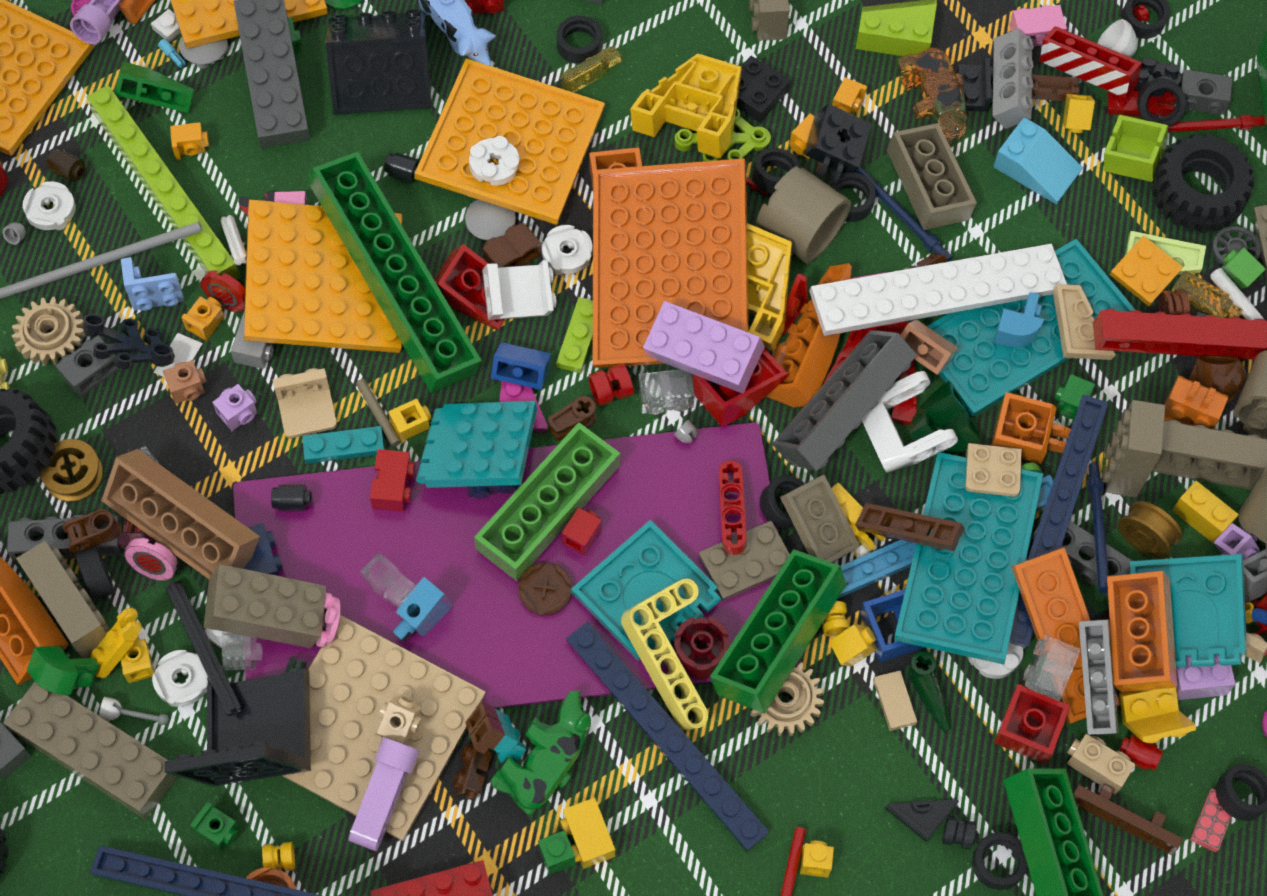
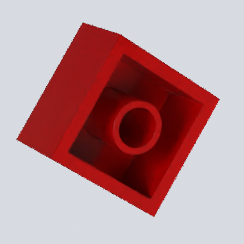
M1017 684L993 743L1046 765L1053 754L1070 705Z

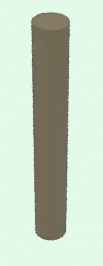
M358 380L356 386L377 422L382 427L392 447L398 446L401 440L366 380Z

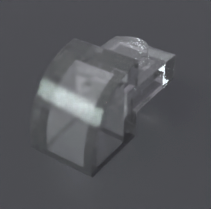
M380 553L360 571L367 584L385 602L389 601L397 608L401 606L417 586L401 574L398 567Z

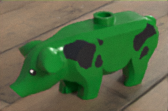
M581 691L568 692L558 711L556 724L550 726L541 723L536 717L532 720L526 729L525 735L535 747L525 758L523 767L515 763L509 756L500 768V771L497 770L490 780L496 790L509 794L517 806L527 815H532L536 809L544 805L556 788L560 787L562 789L571 777L568 771L578 758L586 734L591 727V717L586 713L580 702Z

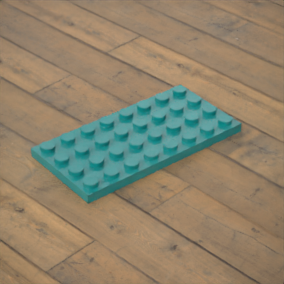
M1077 239L1055 251L1067 285L1081 286L1093 310L1092 316L1094 320L1099 312L1105 309H1115L1116 311L1123 312L1135 310ZM1053 294L1039 297L1037 304L1042 305L1039 318L1044 319L1037 338L1024 347H1009L994 343L1003 309L1023 313L1027 299L948 313L927 326L959 348L946 369L939 373L945 383L950 381L964 401L966 410L972 417L1001 401L1006 392H1016L1070 359L1063 358Z
M938 452L923 515L960 522L965 529L955 551L937 550L930 546L916 543L894 641L1004 665L1020 591L1011 566L1026 561L1043 473L1021 469L1020 492L1016 497L969 492L965 488L967 458Z

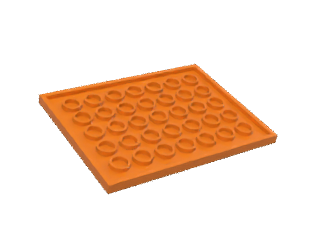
M745 159L593 170V366L595 368L613 367L619 364H624L625 366L665 364L648 357L643 349L664 301L748 332Z

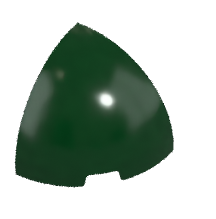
M948 381L932 393L917 410L909 427V435L917 441L935 431L953 429L958 442L942 452L956 453L966 451L968 443L980 445L983 443L976 423L969 417L966 411L964 401L953 384Z

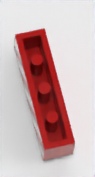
M1056 26L1045 36L1042 42L1040 62L1124 98H1127L1138 85L1142 62Z

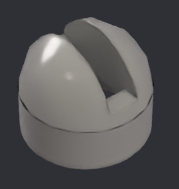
M13 222L8 224L2 233L7 242L16 245L24 239L26 230L22 224Z
M687 420L675 432L674 436L683 443H691L692 438L695 439L697 437V429Z

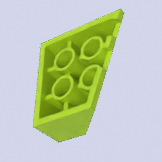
M920 0L862 7L856 49L917 59L922 58L925 54L928 55L937 1Z

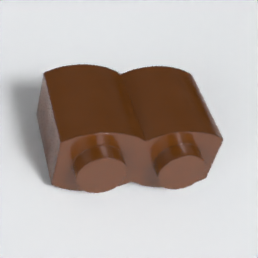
M525 223L512 225L503 236L489 239L483 247V258L489 264L497 263L498 268L523 266L542 254V243Z

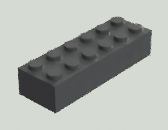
M234 0L261 148L310 140L284 0Z
M870 330L775 439L772 445L790 465L818 471V469L827 464L830 455L844 444L845 438L849 433L861 424V419L868 411L877 406L880 397L894 386L895 380L899 375L911 366V361L917 356L916 353L899 333Z

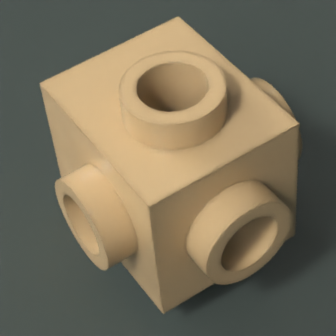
M405 696L395 697L389 703L385 702L379 714V718L382 721L377 733L404 744L410 739L412 732L416 733L420 727L422 718L419 717L422 707L415 705L416 702L413 699Z

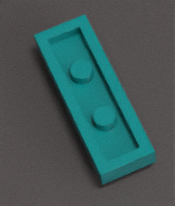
M381 426L302 436L306 464L377 455L378 449L384 450Z

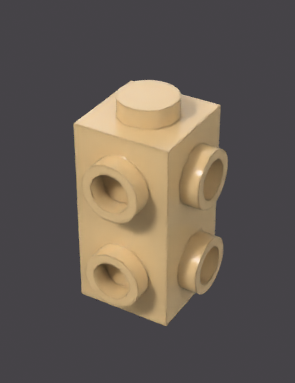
M1085 734L1081 741L1075 739L1067 752L1071 755L1067 764L1099 785L1103 786L1106 784L1114 789L1113 793L1116 795L1135 764L1130 761L1126 754L1120 751H1113L1105 746L1106 744L1102 739L1096 736Z

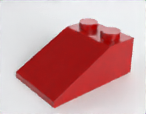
M462 244L450 253L434 281L450 308L497 331L505 319L488 320L482 270L489 263Z
M764 348L744 394L694 374L692 393L716 421L724 427L748 413L788 377V373Z

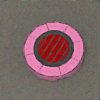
M145 538L134 539L129 542L124 556L134 570L141 575L158 581H166L173 578L178 568L176 567L178 562L177 558L168 548L157 542L155 545L148 543L149 540Z

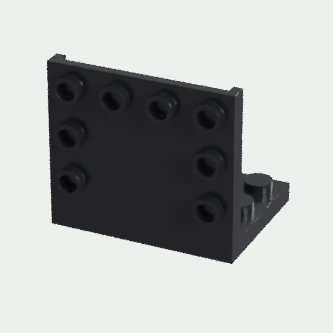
M411 9L403 14H396L395 11H385L381 13L382 15L372 16L371 13H360L357 17L338 14L329 19L326 52L334 115L432 108L425 12Z
M303 668L296 672L230 683L242 707L236 716L226 715L213 686H207V750L201 751L199 756L180 754L176 756L175 760L165 761L164 773L215 787L311 771L309 670Z

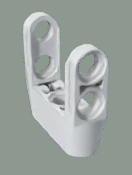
M925 371L916 372L895 382L894 386L880 397L877 406L868 411L861 419L886 472L915 465L938 454V452L952 447L958 442L954 430L948 429L935 431L906 446L903 445L887 409L922 393L930 384L929 377Z

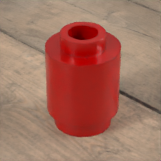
M1131 734L1130 738L1124 737L1118 750L1126 754L1135 766L1146 771L1148 768L1155 771L1163 753V750L1157 748V744L1143 742L1134 734Z

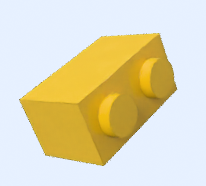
M1197 481L1180 497L1172 510L1213 544L1239 515Z
M595 797L563 809L564 819L560 820L562 830H565L566 835H570L574 845L571 847L575 855V863L580 861L583 869L615 857V847Z

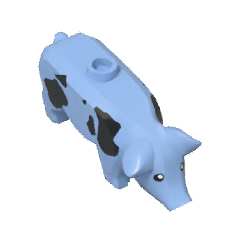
M419 0L421 11L425 12L426 16L431 15L436 25L446 33L451 48L461 56L467 55L470 59L489 66L492 64L488 52V42L493 40L496 35L486 29H478L476 17L464 0Z

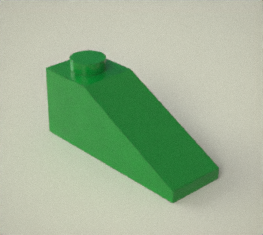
M122 61L115 95L189 113L194 89L147 67Z

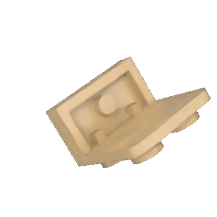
M313 368L295 375L284 374L279 378L273 379L284 433L287 438L336 428L337 421L325 368Z
M968 443L965 458H967L966 490L976 493L1018 496L1020 492L1022 449Z

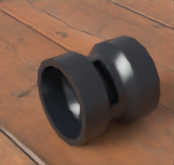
M947 816L942 844L952 845L955 843L959 844L961 848L971 850L976 831V822L970 820L961 822L956 817Z

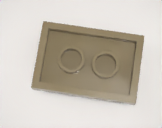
M824 474L780 497L809 555L833 562L860 547Z
M772 521L746 531L747 547L741 554L730 555L726 553L722 542L699 552L698 556L709 578L718 587L717 593L722 602L773 580L790 554ZM737 536L732 538V544H737Z

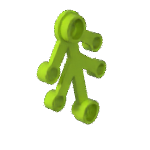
M737 108L735 114L737 117H735L734 125L744 133H735L733 131L732 143L725 153L736 143L745 144L739 150L733 149L729 151L727 160H731L732 156L743 159L752 150H763L769 145L771 135L766 128L751 126L740 117V111ZM681 129L675 134L674 145L680 151H689L694 144H698L697 133H692L688 129ZM703 153V162L717 161L719 159L717 157L711 156L714 159L708 160L706 159V157H709L711 155Z

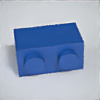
M501 342L494 354L491 379L541 390L548 377L551 353Z

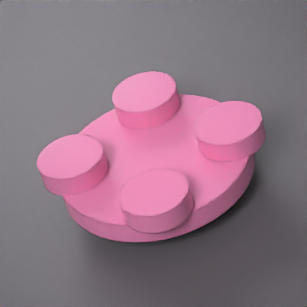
M330 593L325 594L322 636L316 642L318 647H324L332 642L339 625L340 600L332 597Z

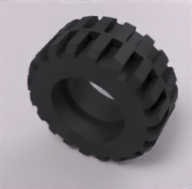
M1194 134L1190 135L1189 139L1182 137L1166 149L1157 166L1151 188L1153 197H1156L1154 202L1158 209H1163L1162 214L1167 219L1170 217L1173 220L1172 223L1178 227L1180 225L1185 226V230L1193 231L1198 229L1200 233L1208 232L1209 229H1212V231L1222 230L1223 226L1228 227L1241 215L1252 194L1255 179L1252 175V165L1246 163L1248 158L1243 152L1240 153L1238 151L1239 148L1235 144H1228L1226 139L1222 137L1216 139L1210 134H1205L1204 137ZM1188 172L1207 174L1219 183L1223 192L1215 195L1199 193L1185 182L1182 175Z
M12 388L7 390L0 389V437L8 431L15 429L11 439L0 449V494H4V491L6 493L15 492L18 487L25 488L30 485L29 482L33 478L37 479L41 475L42 469L44 467L47 468L50 464L49 458L54 456L56 450L54 443H57L56 425L51 416L30 395Z

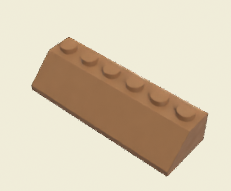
M139 449L116 457L101 500L158 543L164 545L173 554L208 579L219 564L243 569L252 559L260 538L259 535Z

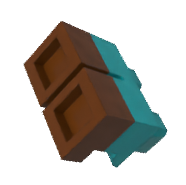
M483 701L479 703L465 722L475 750L485 754L488 748L496 751L501 763L509 756L517 762L526 751L525 745L518 741L520 737L519 730L512 726L509 716Z

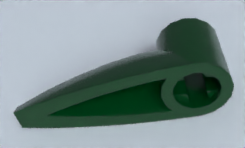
M921 651L912 657L908 667V675L927 710L943 732L951 730V723L944 695L934 672L936 661L932 654ZM920 664L922 667L926 666V671H924L922 668L918 669L917 665Z

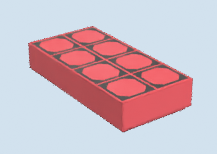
M1212 788L1207 794L1190 841L1213 852H1217L1232 816L1227 814L1220 806L1216 797V790Z

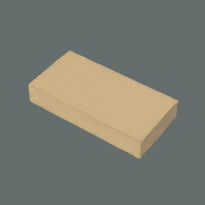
M901 671L874 677L873 682L889 731L916 725L917 719Z

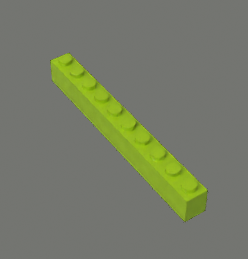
M109 85L86 96L93 115L173 228L178 229L198 221L200 222L201 232L181 239L204 272L207 273L208 271L215 270L218 271L216 273L222 276L225 273L236 280L240 279L234 260Z

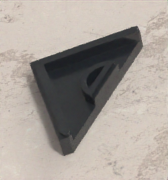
M955 798L942 801L927 800L900 804L888 803L885 809L927 842L956 807L959 800Z

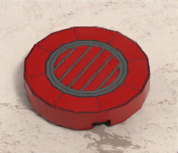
M208 271L200 281L201 289L208 298L216 299L223 309L231 312H242L245 308V287L228 274L223 273L221 276L216 274L218 271Z

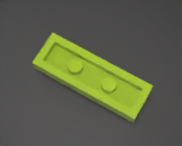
M578 297L556 367L581 374L593 340V301Z

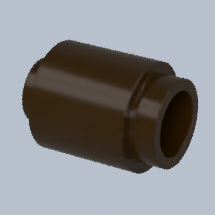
M53 150L46 161V165L52 173L70 182H76L81 179L86 171L84 160L64 150Z

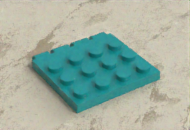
M536 401L444 404L443 408H436L431 420L416 481L420 484H426L427 488L521 485L538 409Z
M651 520L571 588V593L637 661L641 659L621 623V617L627 609L682 579L694 581L698 587L696 600L659 621L662 630L672 645L675 642L679 625L689 618L694 617L696 619L704 616L698 609L699 607L708 613L721 601L720 596L716 593L718 587ZM679 587V596L685 599L686 593L683 588ZM657 600L656 607L660 612H663L664 606L661 601ZM634 613V622L641 625V617L639 614ZM648 637L647 645L650 649L654 650V640Z
M1242 554L1130 561V574L1163 571L1170 579L1176 668L1187 667V657H1191L1192 667L1216 666V656H1219L1221 666L1241 665V655H1247L1244 563Z

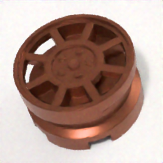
M1184 289L1175 290L1174 293L1170 291H1162L1160 293L1158 301L1159 312L1169 315L1190 314L1189 298Z

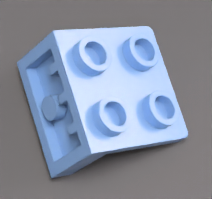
M131 257L121 259L124 287L133 310L146 311L152 307L174 306L184 302V295L176 273L142 278L139 266H134Z

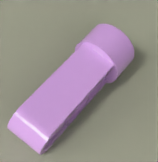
M91 0L89 4L83 5L70 21L72 32L85 43L98 44L111 28V21L120 11L118 6L123 0Z
M384 737L382 738L374 758L377 764L349 835L350 842L374 851L378 850L407 773L412 774L420 753L419 750Z

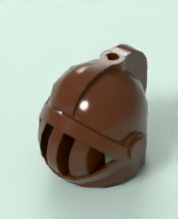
M1200 355L1196 356V362L1188 380L1197 381L1202 386L1214 388L1217 392L1228 395L1227 404L1242 389L1241 387L1246 381V370L1243 367V363L1237 357Z

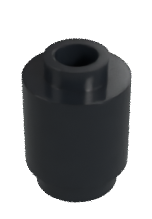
M389 153L384 164V172L389 173L390 177L414 183L417 180L415 179V171L420 160L400 153Z
M305 484L273 487L271 492L272 508L279 509L280 512L306 511L307 506L312 504V491L307 490Z

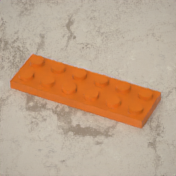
M1064 547L1011 567L1058 700L1070 705L1066 722L1071 724L1086 718L1079 621L1091 620ZM1116 693V705L1118 706L1120 702Z

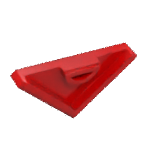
M800 273L797 275L787 299L785 327L781 337L787 333L791 324H794L800 316V311L804 304L808 303L807 277Z

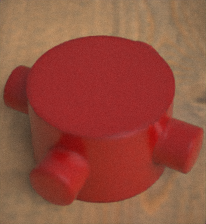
M1144 5L1133 8V16L1138 21H1148L1149 12Z

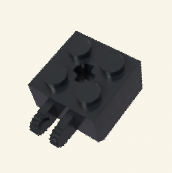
M827 104L816 112L804 150L806 156L819 161L816 175L823 177L829 166L832 168L829 181L835 184L838 182L841 173H852L858 169L872 124L831 104Z

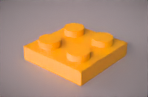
M1142 236L1109 275L1146 305L1150 306L1183 267L1145 236Z

